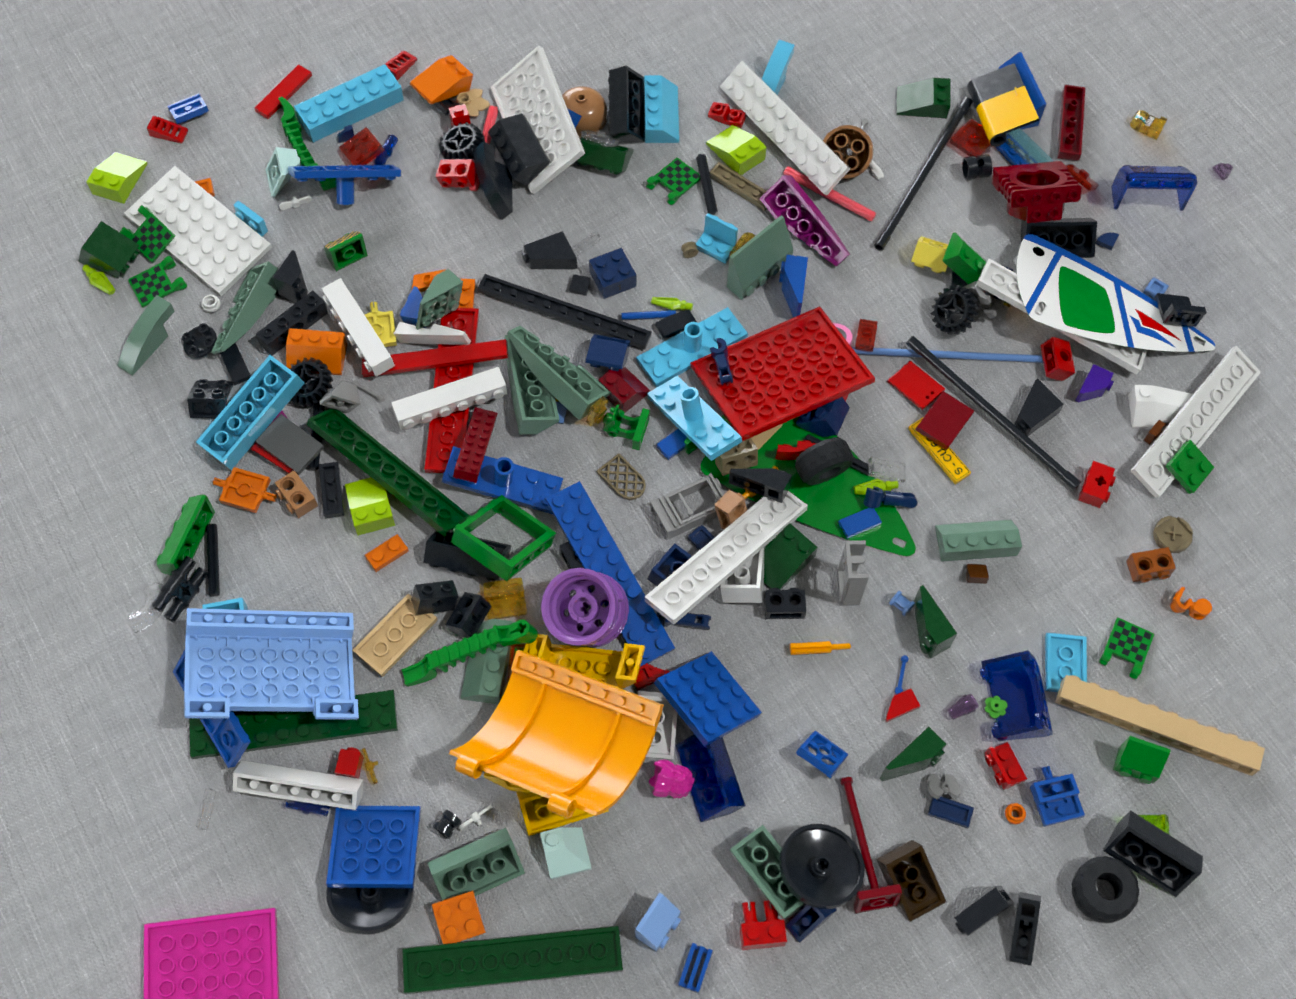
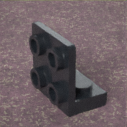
M1157 293L1155 296L1163 323L1196 327L1207 313L1205 307L1192 306L1187 296Z
M223 379L218 381L197 380L187 397L190 418L216 419L227 406V398L233 387V381Z

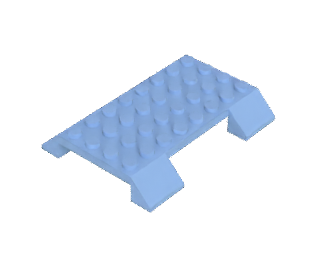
M187 608L184 673L185 718H229L230 711L313 712L315 719H358V699H355L352 655L353 613Z

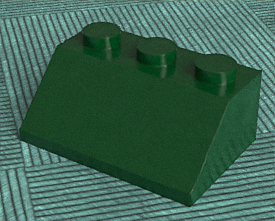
M587 136L579 138L585 154L576 160L577 164L587 166V164L593 165V168L597 170H603L604 168L610 170L609 173L620 175V173L626 171L634 149Z

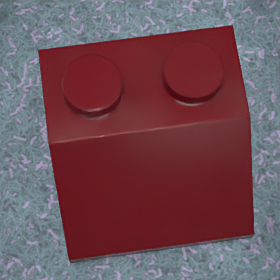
M626 367L619 369V371L609 370L598 379L610 391L606 398L614 406L618 404L619 409L625 413L650 392Z

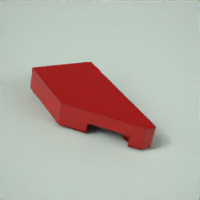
M646 663L639 668L634 686L638 691L653 684L657 678L670 671Z
M911 688L893 696L885 719L886 722L920 708L921 705Z

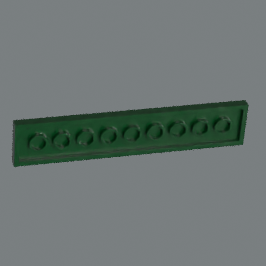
M330 408L308 419L307 425L444 537L453 533L454 527L457 524H462L470 516L340 410Z
M394 690L355 695V699H358V719H315L313 712L235 711L234 714L239 719V723L251 741L245 752L398 731ZM189 718L191 759L221 756L199 718Z
M619 926L402 949L405 995L623 972Z

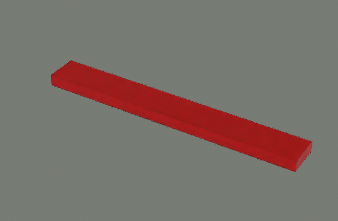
M506 339L392 354L390 356L395 366L380 375L507 359L508 342ZM362 358V376H375L373 371L368 372L363 363L366 360Z

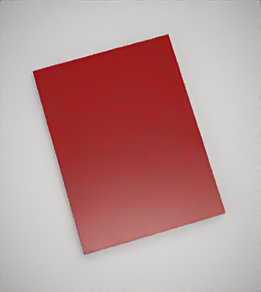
M820 306L727 346V358L733 383L727 382L721 385L716 363L711 354L690 362L691 368L730 426L742 437V441L875 382V377Z

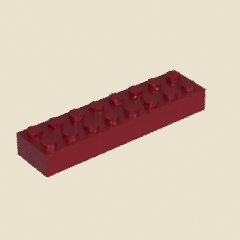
M1066 84L1063 87L1057 156L1059 159L1079 161L1081 157L1086 87Z
M475 407L454 468V478L477 483L497 420V412Z

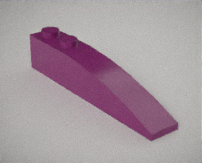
M783 175L759 198L775 219L782 215L787 229L794 236L800 238L835 266H838L850 255L824 215L792 176Z

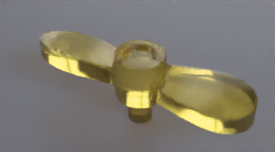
M363 748L362 751L367 761L364 764L365 768L370 772L373 783L376 784L378 780L373 769L379 763L378 761H370L366 748Z

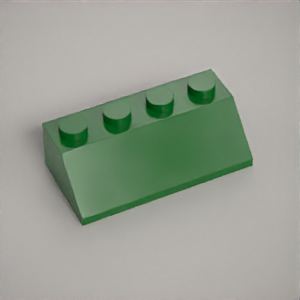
M204 494L189 497L187 503L183 505L182 514L179 520L175 521L173 532L165 542V549L157 558V567L161 573L171 575V572L180 566L185 556L194 558L206 532V526L210 524L215 514V510L208 497Z

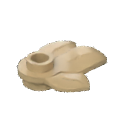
M471 89L468 92H462L456 98V102L459 105H466L471 117H478L479 111H484L490 106V103L481 97L482 89Z

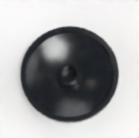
M826 824L802 826L787 838L780 852L779 868L786 887L797 899L809 906L819 909L840 907L848 903L862 886L865 874L862 854L855 842L847 834L833 826Z
M327 887V904L334 920L344 929L363 935L381 933L398 924L408 913L414 898V888Z

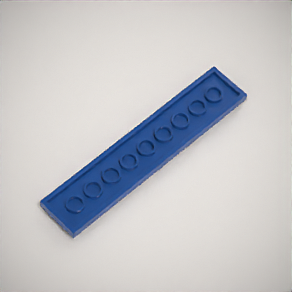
M579 481L547 497L545 501L583 567L612 577L625 591L629 604V614L626 625L620 634L627 644L645 646L640 667L675 650V646L655 611L645 602L643 590L581 482ZM607 600L604 602L605 607L609 605Z

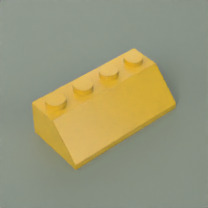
M516 791L529 836L594 816L576 808L572 817L567 819L547 810L548 798L539 794Z

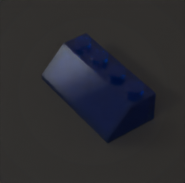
M693 734L675 745L682 766L688 768L693 774L694 784L690 792L700 822L732 814L746 806L723 737L704 747L696 735Z

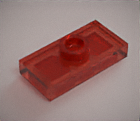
M1074 164L1066 165L1071 176L1088 191L1097 189L1099 185L1088 177L1089 173L1087 171L1080 170Z
M860 319L855 349L873 352L878 321Z

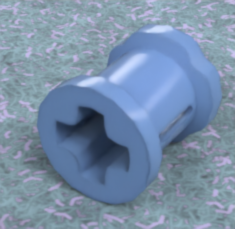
M899 590L890 600L889 604L891 606L894 605L902 612L903 616H906L914 607L915 602L909 601Z

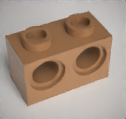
M295 470L275 482L277 496L280 500L285 499L287 502L286 508L291 514L295 513L298 519L318 507L315 497ZM303 500L301 504H296L298 501Z
M730 489L714 504L721 528L724 530L748 510L745 498L740 493H735Z

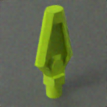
M87 264L82 267L86 276L89 277L91 285L109 295L115 293V288L104 272L96 271Z
M652 297L651 304L670 310L692 311L693 303H687L685 300L681 301L678 298Z
M877 478L854 486V493L865 495L867 488L873 489L874 486L881 488L883 491H891V489L898 488L899 485L898 481H882Z

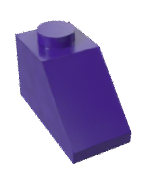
M1093 364L1075 401L1079 403L1102 397L1105 390L1110 391L1114 383L1111 380L1114 373Z

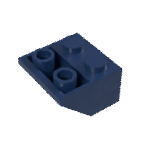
M594 334L591 338L585 363H589L591 367L595 368L605 366L609 370L619 371L627 363L630 341Z
M841 397L800 415L796 425L821 437L836 436L850 407L844 398Z

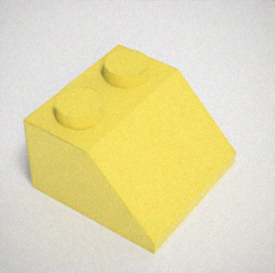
M920 236L911 262H914V265L917 267H930L936 273L946 272L948 266L942 260L948 244Z

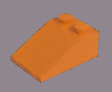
M450 55L438 59L411 80L410 85L430 104H434L457 96L462 92H468L471 87L473 74L454 56Z

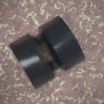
M979 155L977 158L975 156L964 157L962 161L964 178L969 180L976 179L977 176L979 178L990 177L992 175L990 155Z

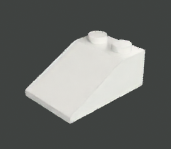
M764 548L721 584L720 589L723 603H762Z
M639 691V696L664 705L655 736L646 757L674 760L677 725L676 710L662 693Z

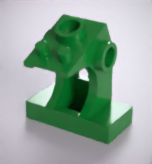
M618 404L614 408L611 407L610 412H606L603 418V423H605L603 430L609 436H618L632 440V449L640 451L650 419V410L643 408L641 415L633 418L625 416V412L619 409ZM620 425H629L631 428L630 430L620 428Z

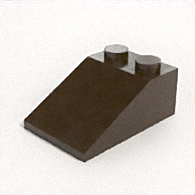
M911 840L876 859L889 886L900 884L902 894L898 903L910 922L946 903V899L921 844Z

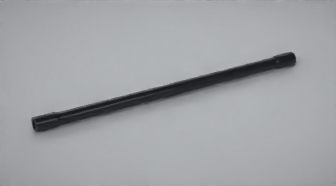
M963 98L957 108V112L885 230L874 244L877 250L883 251L901 218L963 116L972 105L973 101L971 98Z
M912 336L909 338L906 344L913 351L921 355L1056 473L1072 490H1075L1080 485L1081 481L1064 469L940 361L916 337Z

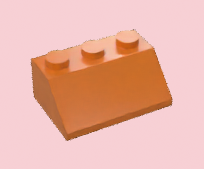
M289 328L286 342V367L291 370V364L296 365L297 360L303 362L304 357L308 360L312 357L326 364L332 375L342 376L347 350L345 333ZM311 370V373L319 374L318 371Z

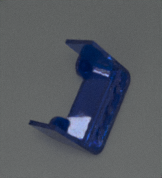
M1125 165L1118 170L1111 186L1114 209L1118 210L1127 189L1177 190L1180 211H1184L1198 184L1197 176L1183 166Z

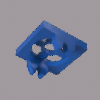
M814 731L796 752L798 756L805 759L830 779L849 755L817 731ZM809 747L815 750L816 756L809 752ZM819 749H823L828 755L822 754ZM822 759H828L833 765H827Z

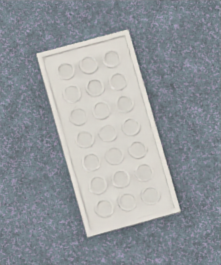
M538 45L491 86L502 119L521 113L524 114L550 160V163L528 185L530 192L536 194L585 154L544 49Z
M176 166L124 212L127 218L140 227L146 220V217L138 212V208L141 205L149 208L176 235L165 250L220 296H223L272 248V245Z

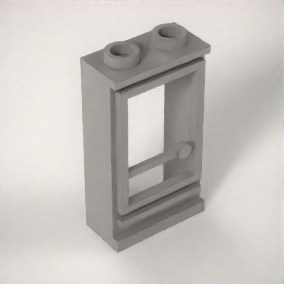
M712 473L656 500L650 501L651 512H656L657 522L665 528L667 540L718 517L715 506L693 515V510L689 508L683 498L709 486L718 501L724 494L719 480L714 478ZM681 499L687 509V514L691 517L681 520L672 502Z
M866 540L845 541V547L837 568L840 605H860L869 579V574H857L859 564H864L865 557L862 554Z

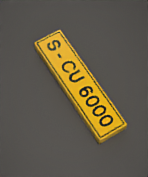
M923 418L910 425L908 430L955 485L971 474V471L950 447L945 450L915 430Z

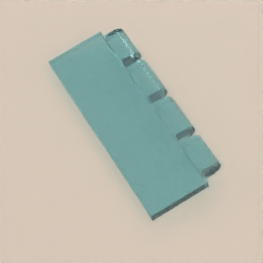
M1020 128L1006 133L1007 140L1005 143L1011 149L1014 148L1013 151L1021 159H1025L1027 164L1054 162Z

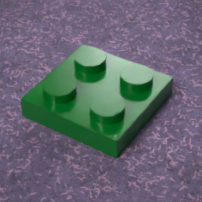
M1192 440L1186 441L1165 466L1189 494L1194 493L1214 469L1211 462Z

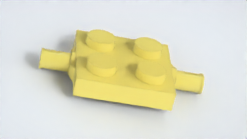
M371 302V312L364 314L385 347L397 346V340L394 335L395 322L393 311H378V303L374 302L373 305V302Z

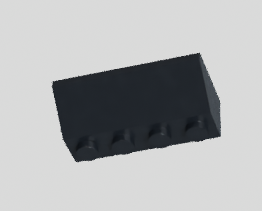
M627 65L609 70L608 77L609 136L618 141L643 143L645 142L644 77Z
M521 113L499 119L488 131L514 180L528 186L550 163L548 156L524 114Z
M1062 218L1061 220L1027 223L1021 220V243L1026 235L1033 234L1079 257H1095L1097 221L1093 218ZM1033 248V252L1037 256L1044 255V251L1041 248Z
M435 530L426 541L423 563L429 564L431 567L448 568L452 572H465L469 576H482L490 581L500 580V576L451 543L454 532L444 537ZM478 538L506 559L509 558L512 545Z
M1131 810L1118 822L1103 850L1175 897L1202 873V855Z

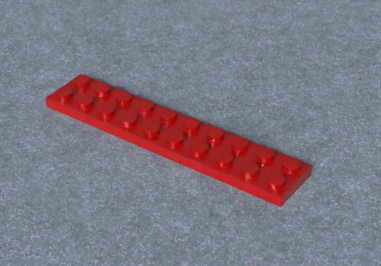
M457 308L455 311L444 315L441 318L440 325L464 331L471 340L470 344L476 343L479 308ZM438 344V348L459 346L452 344ZM474 363L436 368L433 388L472 376ZM470 407L466 410L456 411L446 417H438L430 421L425 473L445 472L453 446L461 448L468 430Z

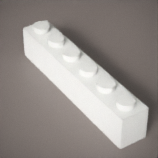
M339 278L321 288L324 296H322L327 306H332L330 311L335 319H340L339 325L343 332L347 331L349 333L347 338L351 345L356 344L357 348L355 351L360 359L364 357L366 360L363 363L368 372L373 371L374 375L378 376L394 367L395 364L342 279Z
M499 367L391 402L400 430L410 429L417 424L428 423L438 417H446L450 413L463 411L474 405L484 404L491 399H499L507 394V388Z
M241 761L233 772V791L356 810L363 797L364 779Z

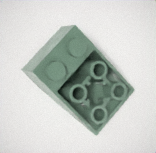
M447 269L434 276L420 302L416 324L417 330L428 326L437 319H441L444 315L455 311L459 307L463 281L451 270Z

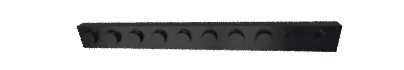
M484 274L478 286V292L607 337L629 340L630 345L644 350L652 336V331Z

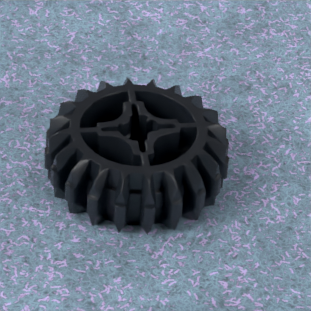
M460 122L458 126L454 125L453 128H448V132H443V137H440V143L438 144L444 159L473 160V150L483 141L485 142L478 126L468 122L463 125Z
M959 285L956 287L950 286L949 289L944 288V293H938V299H934L936 304L931 306L934 308L931 315L935 317L932 321L936 323L935 326L941 332L949 335H960V332H966V327L972 328L971 322H976L974 316L979 314L975 311L980 307L975 304L978 301L974 297L975 294L969 292L968 288H963Z
M304 357L303 362L297 360L296 365L291 364V371L297 374L304 382L300 388L304 391V394L296 393L290 401L302 407H305L306 404L312 407L313 402L319 404V400L329 392L328 389L333 388L330 384L333 381L332 373L328 366L321 360H315L312 357L309 360ZM311 370L318 371L320 376L313 375Z

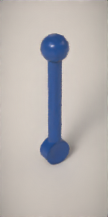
M906 655L901 657L902 665L895 694L903 692L904 671L909 660Z

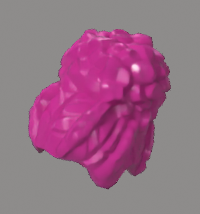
M666 759L654 762V776L648 782L650 786L654 787L652 794L656 797H667L668 795L673 798L686 797L694 784L692 772L688 768L678 764L674 765Z

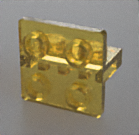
M521 577L508 581L500 580L483 584L484 598L492 606L487 614L488 620L527 615Z

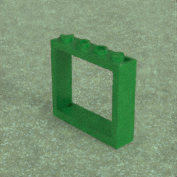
M501 495L497 499H492L484 508L481 507L473 516L470 515L462 524H457L453 529L454 534L451 543L502 579L508 581L552 546L556 532ZM496 513L501 514L536 539L510 560L470 533Z

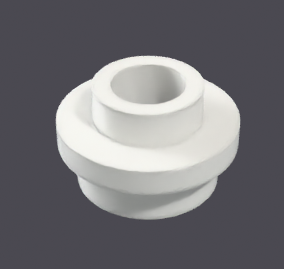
M206 295L202 300V307L206 312H215L220 307V300L214 295Z

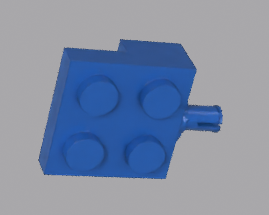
M1050 766L1041 768L1045 780L1033 783L1030 786V790L1043 826L1046 827L1084 817L1085 813L1078 797L1080 792L1073 773L1053 777Z

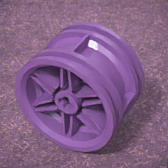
M585 568L569 569L553 578L543 594L541 604L544 623L554 637L566 644L590 648L601 647L616 639L623 631L629 614L628 599L621 585L606 574ZM591 585L595 586L594 592L591 591ZM575 590L576 594L573 597H571V591ZM607 600L609 605L603 607L602 604ZM566 609H568L570 614L568 617L564 614ZM598 619H601L603 622L601 627L598 625ZM582 624L583 630L580 632L577 628Z

